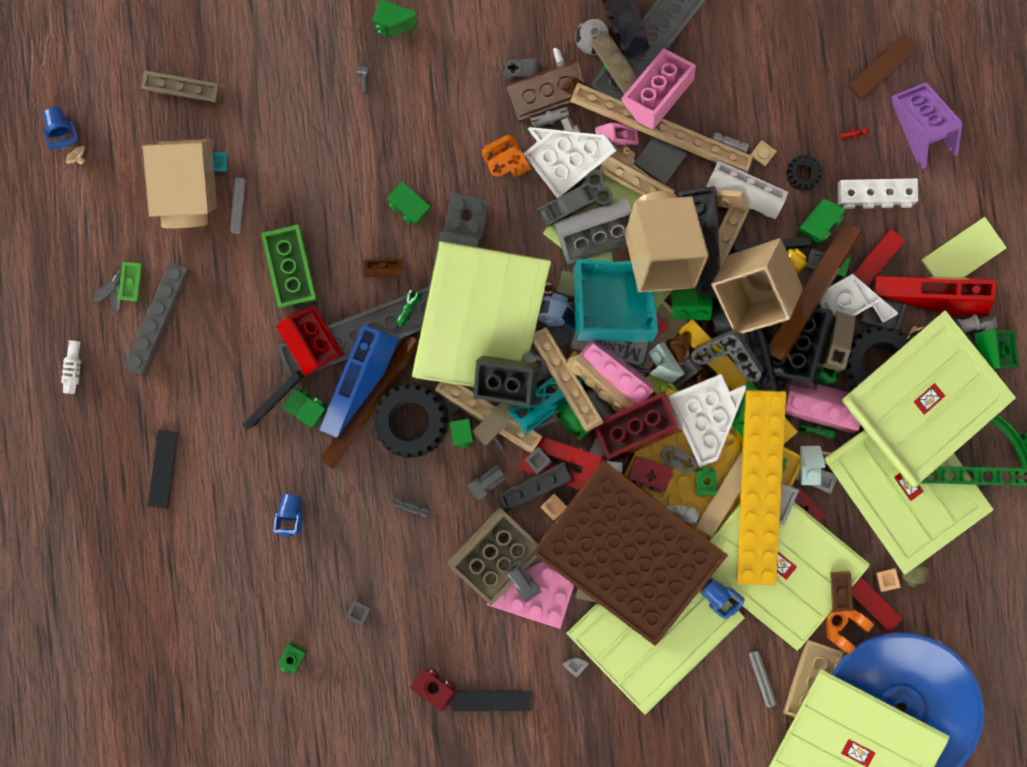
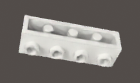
M721 161L717 162L706 186H715L719 190L743 191L748 202L747 207L774 219L777 218L788 194L787 191Z
M918 178L840 180L837 183L838 206H843L844 209H853L855 206L862 205L865 209L874 208V205H882V208H892L893 205H901V208L913 207L912 204L918 202Z

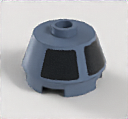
M543 293L538 320L548 326H563L573 312V302H567L568 298L560 294L553 293L552 296H546Z

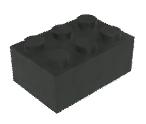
M482 355L476 360L473 398L530 407L536 398L539 364Z

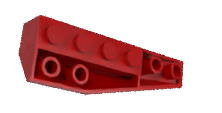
M875 276L874 293L880 297L939 313L946 311L949 316H972L974 314L977 316H988L995 300L996 280L976 277Z

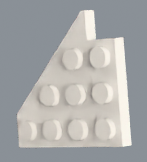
M529 127L528 130L537 143L524 153V156L553 194L559 198L618 150L606 135Z
M722 373L668 396L699 467L718 460L746 390V385L730 391Z

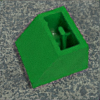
M823 199L799 227L797 232L805 238L811 237L812 244L814 245L818 242L822 243L832 233L830 228L834 229L844 218L842 213L845 209Z

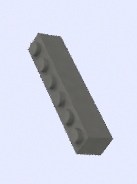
M169 261L124 368L147 376L192 271Z

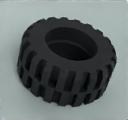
M880 326L866 329L852 337L851 351L846 368L842 370L845 374L843 376L844 380L850 384L848 387L854 390L868 377L863 368V356L869 348L884 346L894 355L909 342L906 339L907 335L898 333V329Z
M404 384L394 387L381 397L382 400L375 407L377 410L373 414V420H375L373 428L377 432L378 436L376 437L378 441L383 443V447L386 450H390L396 456L410 458L426 455L438 448L437 446L445 439L444 436L448 431L447 424L449 422V416H447L446 412L448 411L447 407L443 404L442 398L435 394L432 389L426 388V386ZM410 402L421 405L429 417V425L426 432L416 439L402 437L394 426L395 412L400 406Z

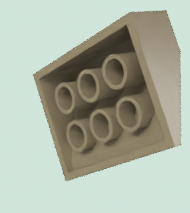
M499 507L453 555L447 564L492 606L513 583L506 571L511 565L519 562L526 570L537 558L532 554V550L538 543Z

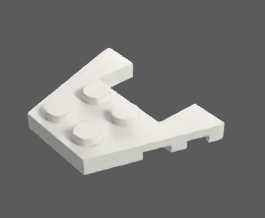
M853 274L830 286L820 301L821 307L832 310L834 317L837 311L856 316L871 306L874 307L883 323L898 315L895 309Z

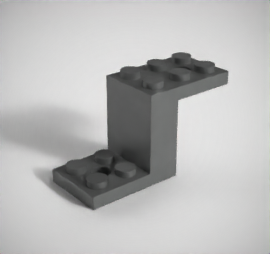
M451 193L445 228L439 234L429 289L435 268L439 241L480 248L489 200ZM465 209L470 210L472 213V218L469 221H465L461 217V213Z

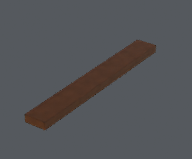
M844 222L801 292L790 319L782 323L768 347L772 357L782 362L785 360L861 236L862 229Z
M410 335L405 337L391 357L383 377L320 459L332 469L337 466L376 410L375 407L382 400L381 397L387 394L417 351L419 344L417 339Z

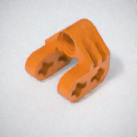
M511 135L501 137L485 146L482 150V157L488 163V169L493 176L499 177L511 171L514 178L531 170L517 141ZM508 142L511 147L507 148L505 144ZM492 151L494 156L490 157L488 153ZM498 164L500 168L496 169L494 165Z
M854 609L853 611H831L825 618L827 638L843 652L850 655L856 647L837 632L841 631L848 623V618L866 632H869L874 624ZM834 615H839L840 621L834 625L832 618Z

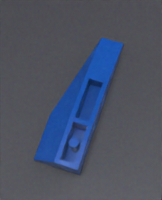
M366 324L362 325L319 429L320 431L335 437L339 436L385 374L399 338Z

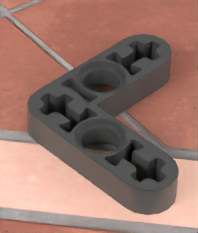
M735 330L728 331L698 345L691 354L692 360L702 365L729 353L743 376L750 382H757L763 374L761 364L743 336ZM730 338L736 339V342L731 341L726 345ZM712 344L720 345L722 350L715 351ZM708 351L704 357L698 355V353L703 354ZM738 353H745L748 356V359H740ZM750 370L756 371L757 374L750 373Z

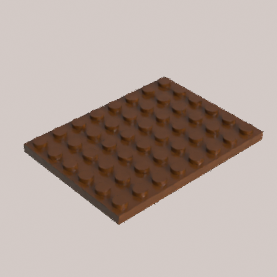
M605 460L600 463L532 550V554L654 646L659 643L728 556L726 552Z

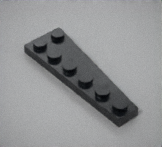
M711 186L678 192L679 198H693L708 253L697 282L700 297L702 299L717 297L712 286L720 270L717 188Z

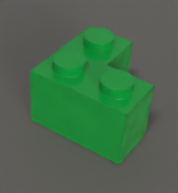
M294 388L282 408L309 427L317 429L326 415L328 409L325 406L327 404L316 397L311 399L309 397L310 393L303 388L300 390Z

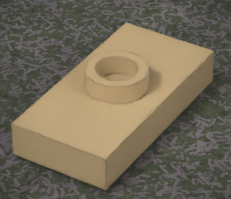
M717 189L718 207L747 208L748 202L743 191Z

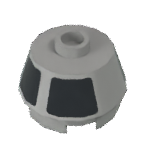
M599 18L584 20L575 32L577 46L589 55H598L590 42L605 31L612 38L613 34L610 26Z

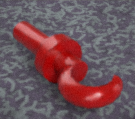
M866 127L865 130H855L853 128L851 132L842 133L839 136L840 139L850 136L856 138V135L868 133L869 128Z

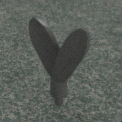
M121 270L117 272V275L114 274L111 282L105 284L93 295V302H100L110 295L112 309L115 312L119 311L121 300H118Z

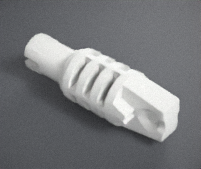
M68 340L67 357L63 360V375L61 379L63 393L75 394L76 384L79 383L81 361L79 359L81 342Z

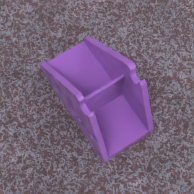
M927 82L892 96L894 110L917 164L921 163L922 169L926 168L929 144L944 139L948 151L953 150V155H958L962 122Z

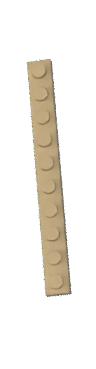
M577 83L570 102L715 163L721 161L745 173L749 171L753 156L663 118L652 130L636 121L622 101Z

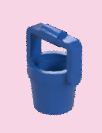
M53 107L44 111L43 117L46 130L42 131L49 149H61L78 142L73 122L67 121L61 108ZM72 128L74 137L50 144L48 137L58 138L65 136Z
M289 494L282 495L279 510L275 514L274 533H278L281 536H293L301 533L303 514L301 513L302 497ZM281 519L296 521L295 529H280Z
M713 578L709 579L700 590V593L710 602L709 607L723 619H727L737 613L745 601L744 597L732 587H725ZM732 595L739 602L735 603L725 613L721 607Z

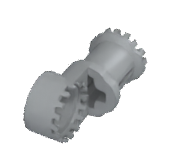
M974 314L967 319H956L957 325L964 334L973 330L985 332L998 328L995 316L978 319L977 315Z

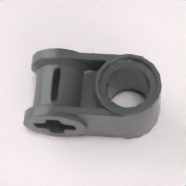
M508 60L504 67V76L508 80H520L540 73V60ZM510 67H514L515 73H511Z
M531 351L526 352L522 356L521 361L539 364L537 386L542 383L544 384L549 380L545 360Z

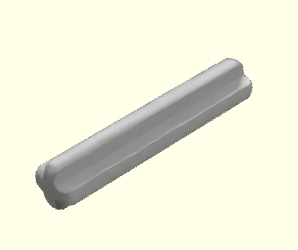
M237 177L234 180L230 232L233 234L241 233L245 179Z
M753 651L749 653V657L766 706L768 708L773 707L777 703L760 653Z

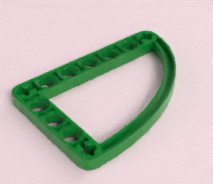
M997 414L990 422L1011 442L1019 457L1022 468L939 466L934 470L936 476L933 480H929L926 477L920 483L1027 486V479H1016V475L1025 474L1027 476V446L1018 432ZM948 470L954 472V478L951 481L947 480L945 476ZM967 470L973 473L971 481H967L964 478ZM985 471L991 473L992 477L989 482L983 479ZM1005 471L1010 474L1008 482H1004L1001 477Z

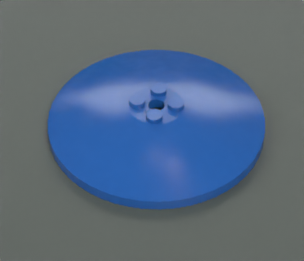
M895 632L865 640L855 646L856 648L850 655L846 654L839 661L832 672L833 676L895 708L898 703H905L907 708L903 711L904 713L950 736L934 767H962L970 758L981 736L984 721V705L979 685L973 673L962 658L952 649L927 636Z

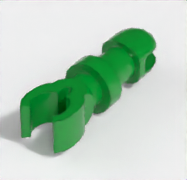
M414 290L409 291L407 303L403 305L402 308L404 309L396 319L397 325L404 326L407 323V317L410 312H413V306L421 300V294L416 293Z
M809 424L799 425L806 428L798 429L800 433L815 434L816 437L821 435L826 438L836 439V429L821 428L819 425L816 427L809 426Z

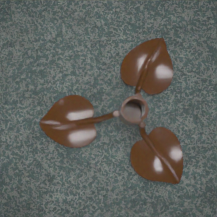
M711 317V320L703 321L702 328L713 339L716 334L713 330L714 323ZM685 331L675 340L668 339L666 342V346L672 355L677 356L680 363H685L689 357L692 343L691 332ZM700 365L702 369L698 374L697 383L712 377L710 367H705L704 369Z

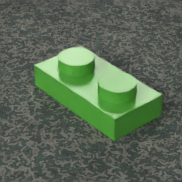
M122 262L118 300L139 302L143 264Z

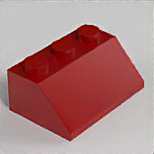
M315 305L287 316L276 326L305 376L344 355Z

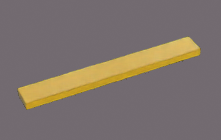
M689 320L678 330L680 334L685 331L691 332V346L694 349L698 345L712 339L695 320ZM712 344L715 351L722 350L717 344ZM706 351V352L703 353V354H700V353H698V354H699L700 356L702 355V356L704 357L705 354H706L708 351ZM727 354L708 362L709 366L718 375L723 374L727 385L732 390L748 381ZM750 382L758 390L757 386ZM786 417L783 444L798 432Z

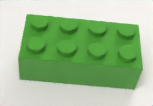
M299 225L261 233L278 308L284 310L318 302L302 228Z

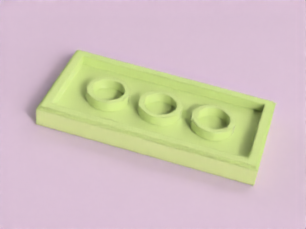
M983 217L921 261L932 277H965L1007 247L988 220Z

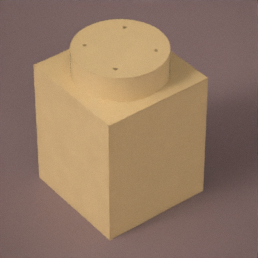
M212 139L162 141L143 145L149 217L161 216L162 228H190L208 225L207 214L217 208Z
M655 191L643 195L633 204L631 216L624 234L638 292L695 288L708 253L693 198H677L674 193L669 191Z
M781 238L728 255L712 283L732 329L740 334L790 319L803 290Z

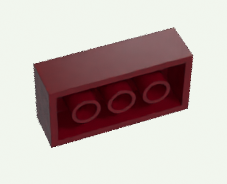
M664 392L603 419V424L594 428L607 460L612 462L682 431L668 395Z

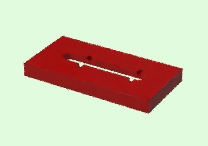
M545 437L541 438L534 449L536 450L540 447L547 455L582 466L584 471L581 474L570 471L574 480L564 484L578 490L582 488L604 459V457ZM525 451L520 470L538 475L525 461L531 454ZM550 464L541 473L555 467L556 465Z

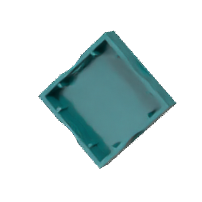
M577 259L573 268L576 340L653 342L658 334L654 291L638 292L631 261L610 262L606 260Z

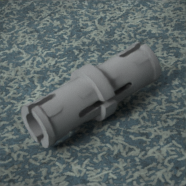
M564 106L563 108L551 112L548 110L545 114L531 117L530 121L533 128H539L548 124L550 126L554 125V122L567 117L570 118L567 107Z

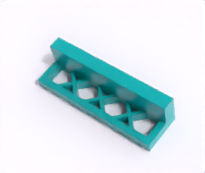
M576 375L580 384L584 388L582 379L578 375ZM553 377L536 389V398H543L540 405H531L530 407L516 405L509 411V415L519 424L520 430L525 436L567 401ZM557 386V391L554 394L546 393L547 388ZM521 409L528 410L527 415L522 419L516 415Z

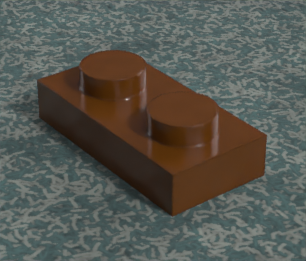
M402 258L364 259V277L402 276Z
M830 572L832 611H853L851 572Z

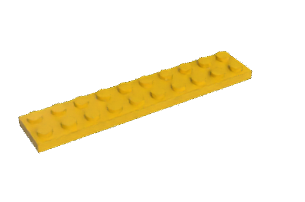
M745 391L737 584L776 585L786 404L785 391Z

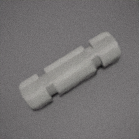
M717 132L712 138L744 153H747L749 148L747 143H739V140L728 136L722 137V134Z

